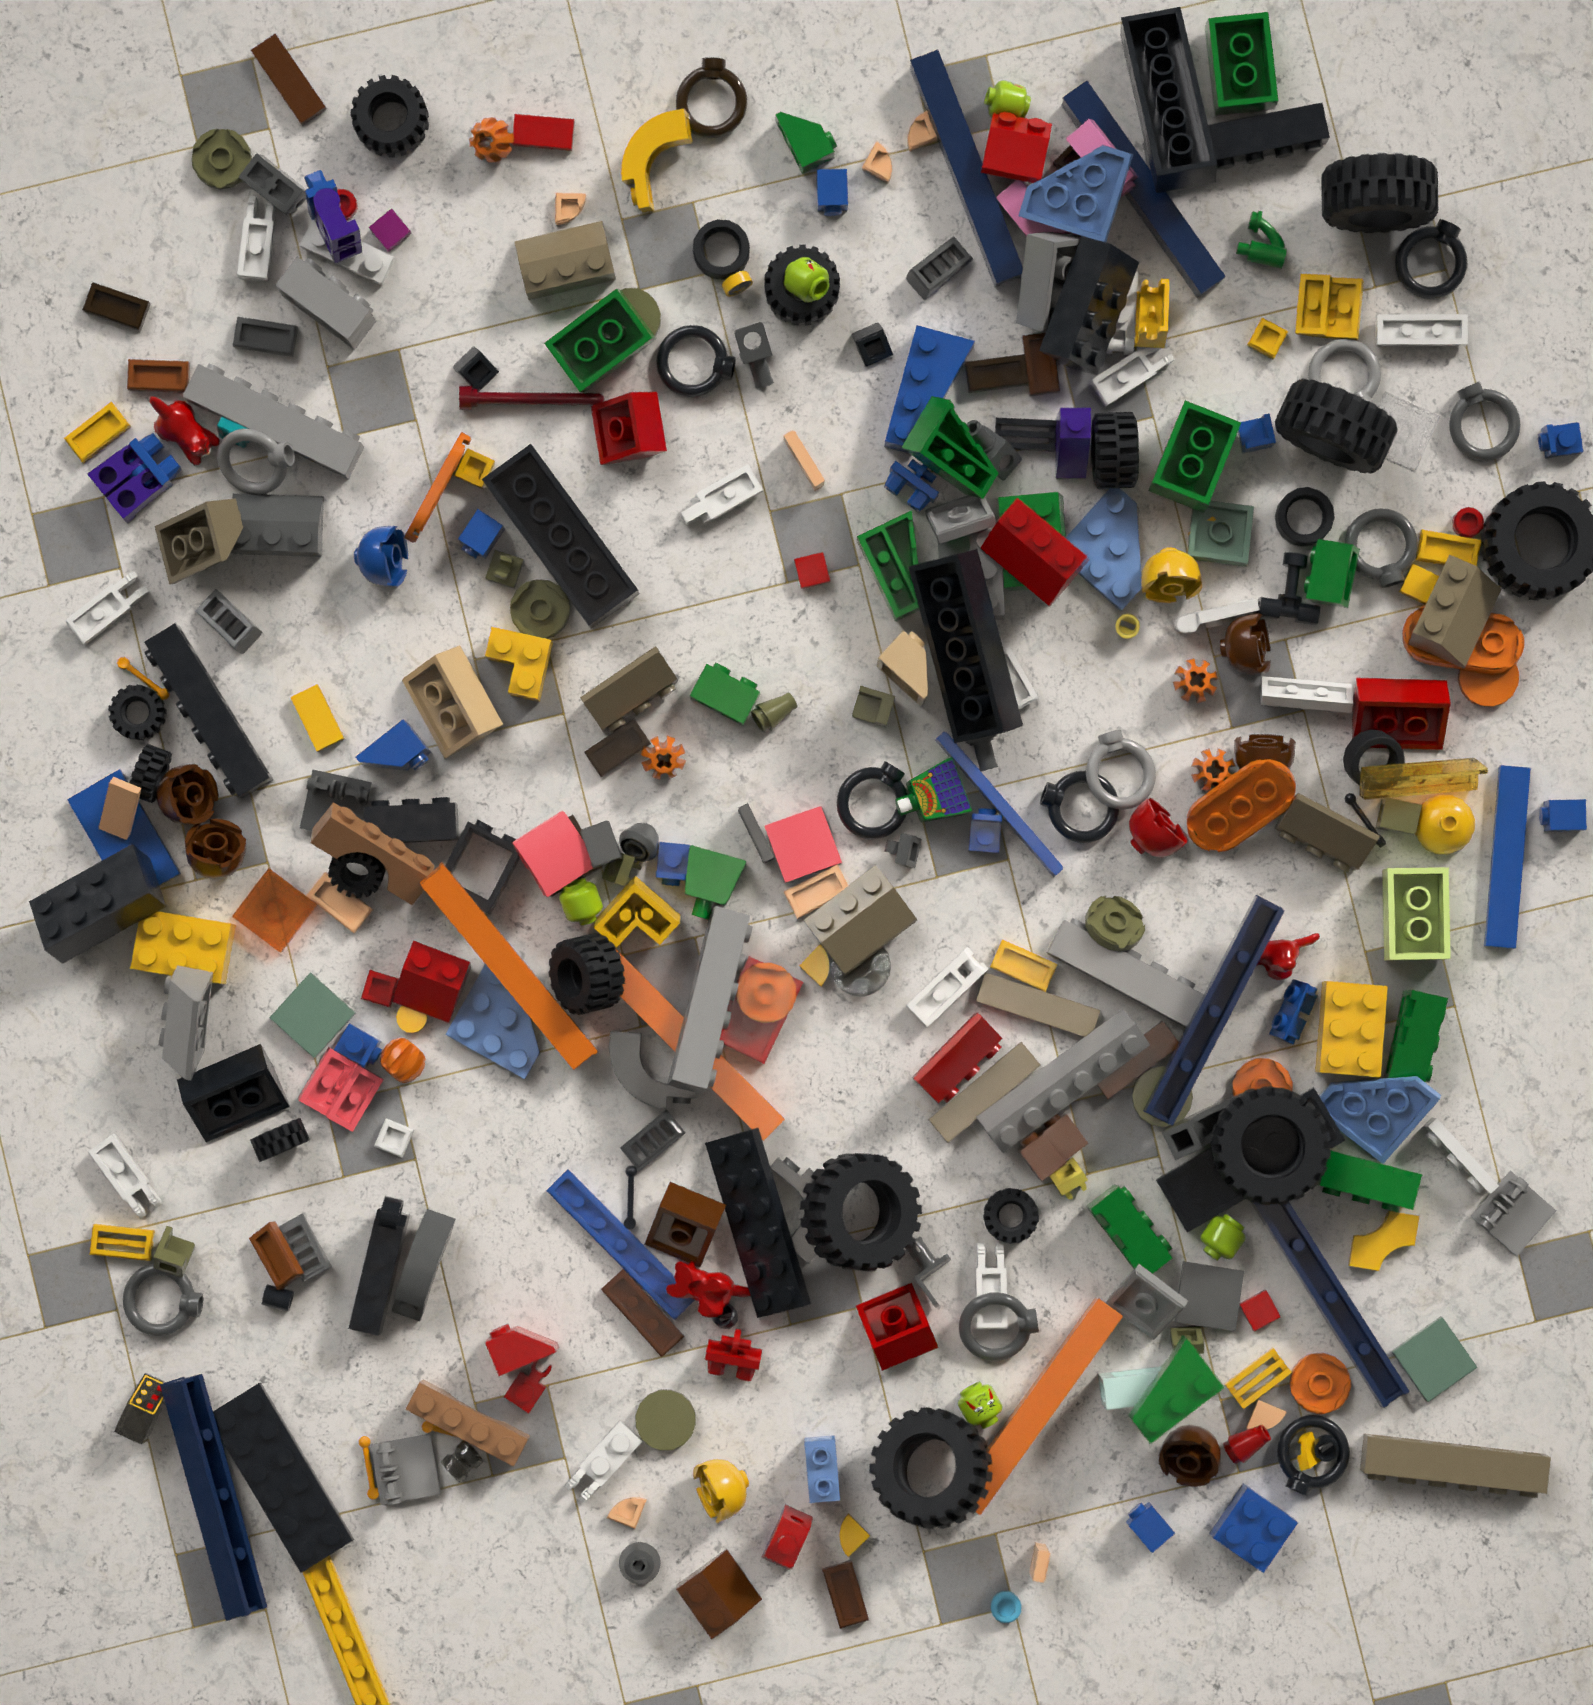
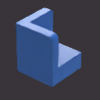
M1270 413L1263 414L1258 419L1241 422L1238 436L1242 454L1272 448L1276 443Z

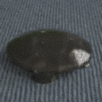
M882 947L846 976L834 960L831 963L830 969L834 981L842 991L852 996L864 997L876 993L885 985L890 976L891 961L889 953Z

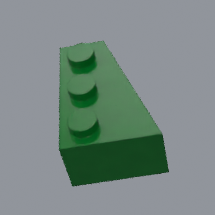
M931 396L901 448L962 493L984 499L999 473L980 444H976L968 432L970 429L955 412V406L951 400Z
M911 510L858 535L856 540L895 622L920 611L908 568L918 564Z
M1415 990L1403 991L1384 1078L1417 1076L1424 1082H1430L1433 1072V1065H1430L1433 1053H1436L1438 1049L1439 1031L1444 1021L1448 998Z
M1331 1151L1330 1159L1327 1160L1326 1164L1327 1170L1324 1176L1321 1175L1317 1181L1318 1185L1323 1186L1322 1193L1340 1197L1341 1191L1353 1194V1201L1368 1205L1370 1200L1373 1199L1382 1202L1381 1208L1398 1213L1400 1207L1410 1210L1414 1209L1422 1174Z
M1114 1184L1086 1207L1133 1269L1140 1264L1153 1274L1173 1259L1169 1254V1251L1173 1248L1162 1234L1158 1237L1150 1228L1154 1225L1143 1210L1141 1212L1137 1211L1132 1204L1135 1199L1125 1186L1120 1188V1186Z
M1184 1335L1180 1338L1169 1358L1166 1359L1152 1383L1149 1384L1128 1415L1150 1444L1225 1388Z

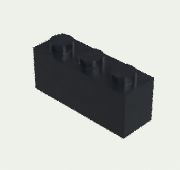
M450 797L432 798V804H420V799H403L402 805L391 806L389 800L371 801L370 807H364V822L373 823L382 833L392 839H399L403 843L459 840L458 804L455 802L450 803Z

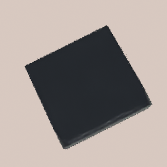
M879 323L852 333V338L866 367L893 355L884 329Z
M472 347L453 366L473 389H478V392L499 372L476 347Z

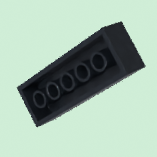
M1181 7L1121 17L1120 37L1156 193L1216 183L1217 161Z
M529 444L482 479L590 629L640 594L632 580L532 444Z
M973 549L909 566L954 744L1005 733L1023 726L978 550Z

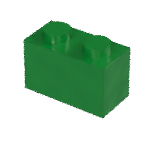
M1318 539L1317 545L1313 546L1310 553V563L1313 565L1311 575L1306 577L1304 583V593L1307 594L1306 599L1314 603L1348 608L1360 549L1353 544Z
M716 662L713 667L706 664L690 694V698L744 726L760 696V691L756 690L758 685L745 677H741L739 681L729 676L731 670Z

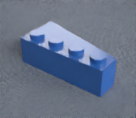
M916 326L884 447L906 452L901 447L931 396L945 399L974 347V340Z

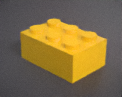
M157 911L138 922L130 969L172 976L178 965L213 972V983L226 984L236 924Z
M1322 981L1315 1072L1381 1077L1388 986Z

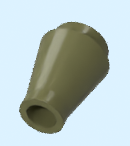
M787 692L782 696L755 705L756 709L751 711V716L762 732L768 729L772 731L798 706L793 696Z

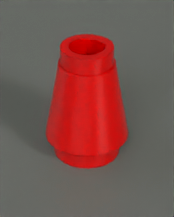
M1261 1424L1229 1436L1228 1441L1223 1445L1227 1455L1234 1464L1245 1463L1269 1442L1271 1437L1267 1429Z

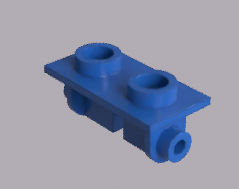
M1293 979L1285 990L1284 1000L1279 1012L1272 1020V1028L1269 1035L1281 1038L1283 1041L1294 1045L1295 1040L1300 1039L1307 1022L1298 1017L1300 1012L1310 1015L1318 998V995H1316L1318 989L1310 986L1308 983Z

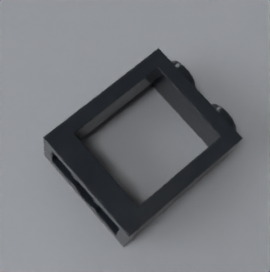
M477 819L475 825L469 821L467 822L445 866L453 874L474 833L512 852L488 900L464 888L481 910L491 915L520 857L512 844L516 840L515 838L505 833L500 838L491 833L493 827Z

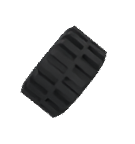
M385 75L379 76V81L376 82L373 79L368 80L366 88L361 86L357 90L359 96L353 97V109H350L352 125L358 138L368 150H374L375 154L379 156L385 153L388 158H395V153H400L401 156L407 155L406 150L409 148L414 151L418 147L417 142L419 140L423 142L426 137L424 131L428 130L429 127L428 110L416 86H411L410 81L405 78L401 81L395 75H391V79H386ZM388 102L402 104L407 109V117L404 123L392 131L380 130L373 124L375 111L381 105Z
M799 244V248L794 249L793 246L786 248V252L782 253L780 251L776 254V259L770 261L764 278L766 300L770 304L773 313L780 315V319L784 322L789 320L792 321V325L799 326V323H805V326L812 325V321L817 320V322L823 320V316L829 315L833 311V306L838 301L840 277L839 272L837 273L836 264L834 261H830L829 255L826 252L820 253L817 247L812 246L809 249L806 248V244ZM802 257L812 259L825 268L829 275V289L821 299L813 302L795 300L784 289L787 266Z
M1133 412L1095 413L1092 419L1091 461L1093 481L1097 489L1134 488L1138 481L1139 437L1137 420Z
M594 933L566 939L556 944V948H553L551 952L552 958L549 959L550 971L548 973L557 1001L561 1002V1006L565 1010L568 1009L571 1014L582 1015L613 1007L614 1004L619 1002L620 995L624 991L623 984H625V977L623 976L624 966L621 963L619 952L615 950V945L612 942L609 943L607 937Z

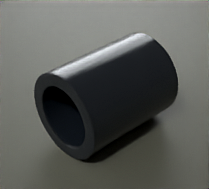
M267 1284L262 1298V1305L289 1312L294 1291L288 1289L277 1290L276 1286Z

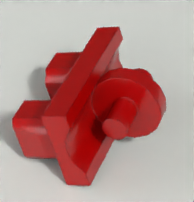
M736 1328L734 1337L722 1335L721 1341L709 1339L705 1360H708V1373L718 1376L724 1375L725 1365L729 1364L738 1366L736 1378L751 1381L755 1370H759L762 1349L751 1347V1340L741 1339V1329Z

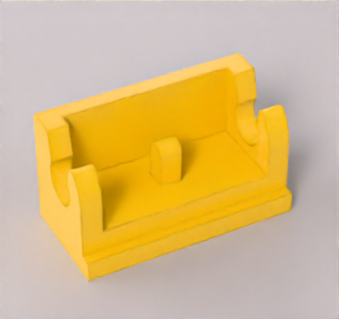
M1147 279L1142 281L1140 292L1137 291L1134 347L1165 348L1168 334L1169 279H1161L1158 287L1155 288L1149 287Z

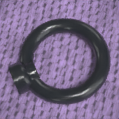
M1439 219L1436 227L1419 228L1411 232L1401 242L1397 250L1395 266L1400 282L1409 292L1422 298L1435 299L1450 294L1461 284L1467 270V254L1462 242L1458 238L1461 228L1451 222ZM1429 238H1434L1440 243L1448 245L1455 256V269L1451 277L1445 283L1434 287L1424 286L1416 282L1410 275L1407 266L1408 255L1413 246Z
M698 325L683 326L669 333L662 341L656 358L657 371L662 382L674 393L686 397H697L707 394L715 389L722 379L731 381L736 364V357L727 355L725 345L720 337L710 329ZM688 337H697L708 342L716 356L712 375L706 381L696 385H687L679 382L670 372L668 365L669 354L673 346L680 340Z
M884 761L881 768H862L848 776L842 783L837 795V812L843 825L854 835L865 839H880L894 833L906 818V815L900 816L897 807L892 818L884 825L866 827L859 824L852 817L849 810V797L856 785L868 779H877L890 786L895 793L896 799L908 795L901 781L905 773Z
M1076 771L1067 774L1056 784L1047 782L1040 799V805L1048 807L1050 820L1062 836L1074 842L1090 843L1103 838L1113 829L1118 819L1119 809L1108 807L1103 822L1098 827L1088 831L1073 829L1062 818L1060 806L1065 791L1074 784L1087 783L1086 771ZM1098 774L1102 787L1109 794L1118 797L1112 784Z
M1308 1415L1294 1420L1284 1429L1278 1442L1277 1456L1282 1471L1289 1478L1285 1486L1308 1496L1311 1489L1327 1487L1343 1475L1349 1462L1350 1448L1345 1433L1335 1422L1323 1416ZM1311 1427L1327 1431L1336 1439L1339 1446V1454L1332 1469L1326 1474L1316 1477L1298 1471L1293 1466L1289 1455L1290 1444L1294 1436L1301 1430Z

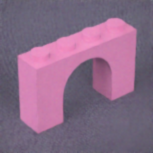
M1088 119L1066 138L1081 158L1102 145L1116 149L1096 122ZM1129 167L1121 197L1135 187L1133 181L1138 178V175L1131 167ZM1016 180L996 197L1026 236L1027 234L1041 232L1071 234V232L1018 216L1026 189L1029 186L1027 182Z

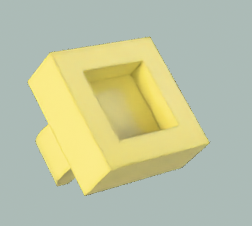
M1074 1158L1066 1161V1164L1049 1176L1062 1196L1065 1195L1068 1199L1073 1198L1070 1191L1080 1186L1083 1192L1087 1189L1085 1182L1088 1179Z

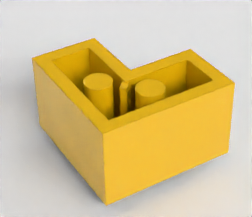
M491 627L485 657L488 660L514 665L508 693L511 696L540 702L553 642L550 639Z
M634 876L600 913L594 923V929L602 936L607 937L609 942H612L616 948L636 926L661 945L680 924V914L639 878Z

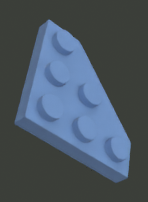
M1105 145L1098 147L1082 158L1058 169L1053 174L1029 185L1018 216L1087 238L1106 242L1134 154Z
M1111 488L1069 533L1066 539L1088 556L1090 560L1078 574L1117 609L1122 611L1142 589L1137 503L1120 488Z
M485 964L445 1035L526 1079L540 1054L531 1018Z
M1413 1076L1331 1082L1319 1097L1339 1130L1384 1164L1440 1100L1441 1095L1419 1077Z

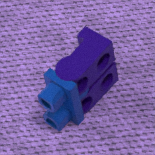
M321 170L306 175L304 178L308 187L305 190L308 213L312 220L316 219L317 228L334 263L336 264L362 253L360 229L355 219L349 222L346 221L341 211L340 198L334 180L326 181Z
M154 433L140 441L134 438L128 445L87 473L127 524L136 517L140 510L160 496L165 490L169 489L173 485L171 480L182 470L171 455L158 465L152 459L155 454L164 448Z

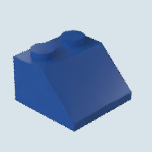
M403 719L355 758L365 766L404 771L412 768L416 771L429 761L427 755L431 751L410 724Z

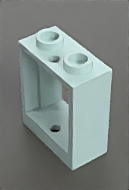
M1162 1367L1099 1373L1102 1405L1106 1410L1134 1407Z

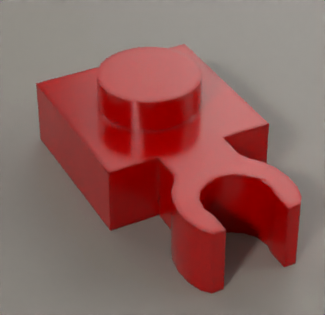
M539 1360L532 1362L530 1374L528 1375L521 1370L504 1397L527 1413H530L546 1388L539 1381L552 1370L551 1364L546 1371L540 1372L536 1368Z

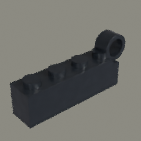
M385 1196L382 1207L377 1210L348 1329L379 1336L383 1331L410 1214L402 1213L404 1200Z

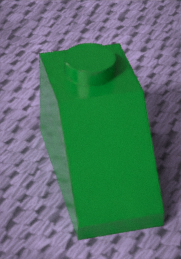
M784 112L775 114V122L802 174L834 159V148L837 147V144L830 131L824 132L820 124Z

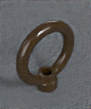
M702 58V67L692 71L681 82L676 95V109H685L688 113L690 129L694 134L706 138L721 137L732 132L743 120L747 109V93L741 80L732 71L726 69L725 59ZM700 80H723L732 88L735 95V108L729 119L722 124L707 126L696 121L691 115L688 108V96L692 87Z

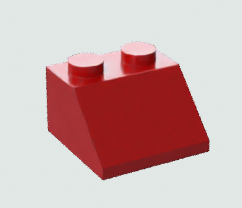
M1010 112L993 113L981 173L1029 183L1040 181L1042 179L1052 123H1047L1039 118L1027 119L1016 117Z
M629 392L591 406L600 465L648 458L667 451L657 392Z
M413 940L392 1002L450 1023L471 970V963Z
M912 1283L856 1305L882 1371L939 1348Z
M509 1324L492 1330L489 1333L491 1337L485 1341L498 1376L556 1353L560 1348L554 1340L520 1326L510 1328Z

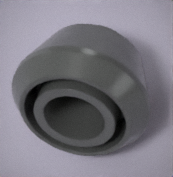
M636 823L620 834L619 842L622 851L626 855L634 857L635 861L646 862L655 858L659 836L652 825Z
M632 1543L620 1555V1571L625 1579L632 1583H648L657 1576L660 1570V1556L657 1550L648 1543Z

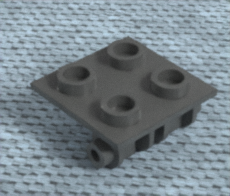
M312 770L311 778L309 777L306 789H308L300 829L312 831L315 824L333 802L340 807L349 808L356 817L364 820V807H367L372 782Z

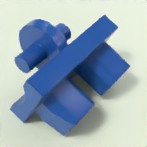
M914 459L911 460L908 467L914 470L916 474H913L895 461L890 467V475L886 480L884 488L897 496L905 484L915 491L907 501V504L920 513L930 502L934 503L939 494L937 490L924 482L922 477L932 484L937 476L930 472L927 466L919 464Z

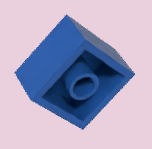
M1243 1483L1209 1534L1219 1543L1264 1573L1298 1522Z

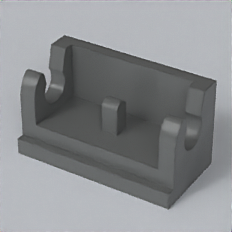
M258 153L254 155L239 175L241 180L286 215L288 212L291 214L297 211L296 205L299 201L306 200V189L265 156Z

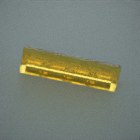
M1476 758L1361 767L1360 797L1366 800L1477 790L1478 774H1487L1488 768Z

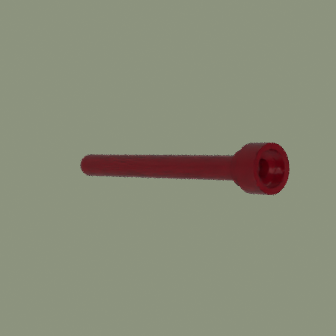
M459 386V410H472V407H478V404L595 405L604 401V396L601 393L478 392V389H472V386Z

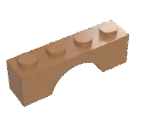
M334 802L312 829L310 843L336 859L348 853L361 852L372 855L380 860L388 872L387 890L411 905L415 903L424 891L419 882L434 871V864L425 855L416 854L408 849L399 839L390 838L382 833L373 823L364 822L356 817L349 808L340 807Z
M424 1379L419 1382L405 1409L513 1467L530 1437L529 1434L504 1421L491 1418L467 1406L449 1392Z

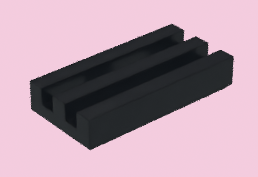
M996 418L995 433L1001 437L1049 439V444L1009 442L1015 450L1055 451L1056 420ZM1001 426L1049 428V432L1001 430Z

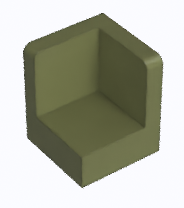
M860 686L852 716L856 719L886 727L895 696Z
M1388 797L1381 800L1376 829L1415 834L1422 805Z
M166 1226L153 1257V1268L182 1278L194 1251L195 1244L173 1236V1228Z

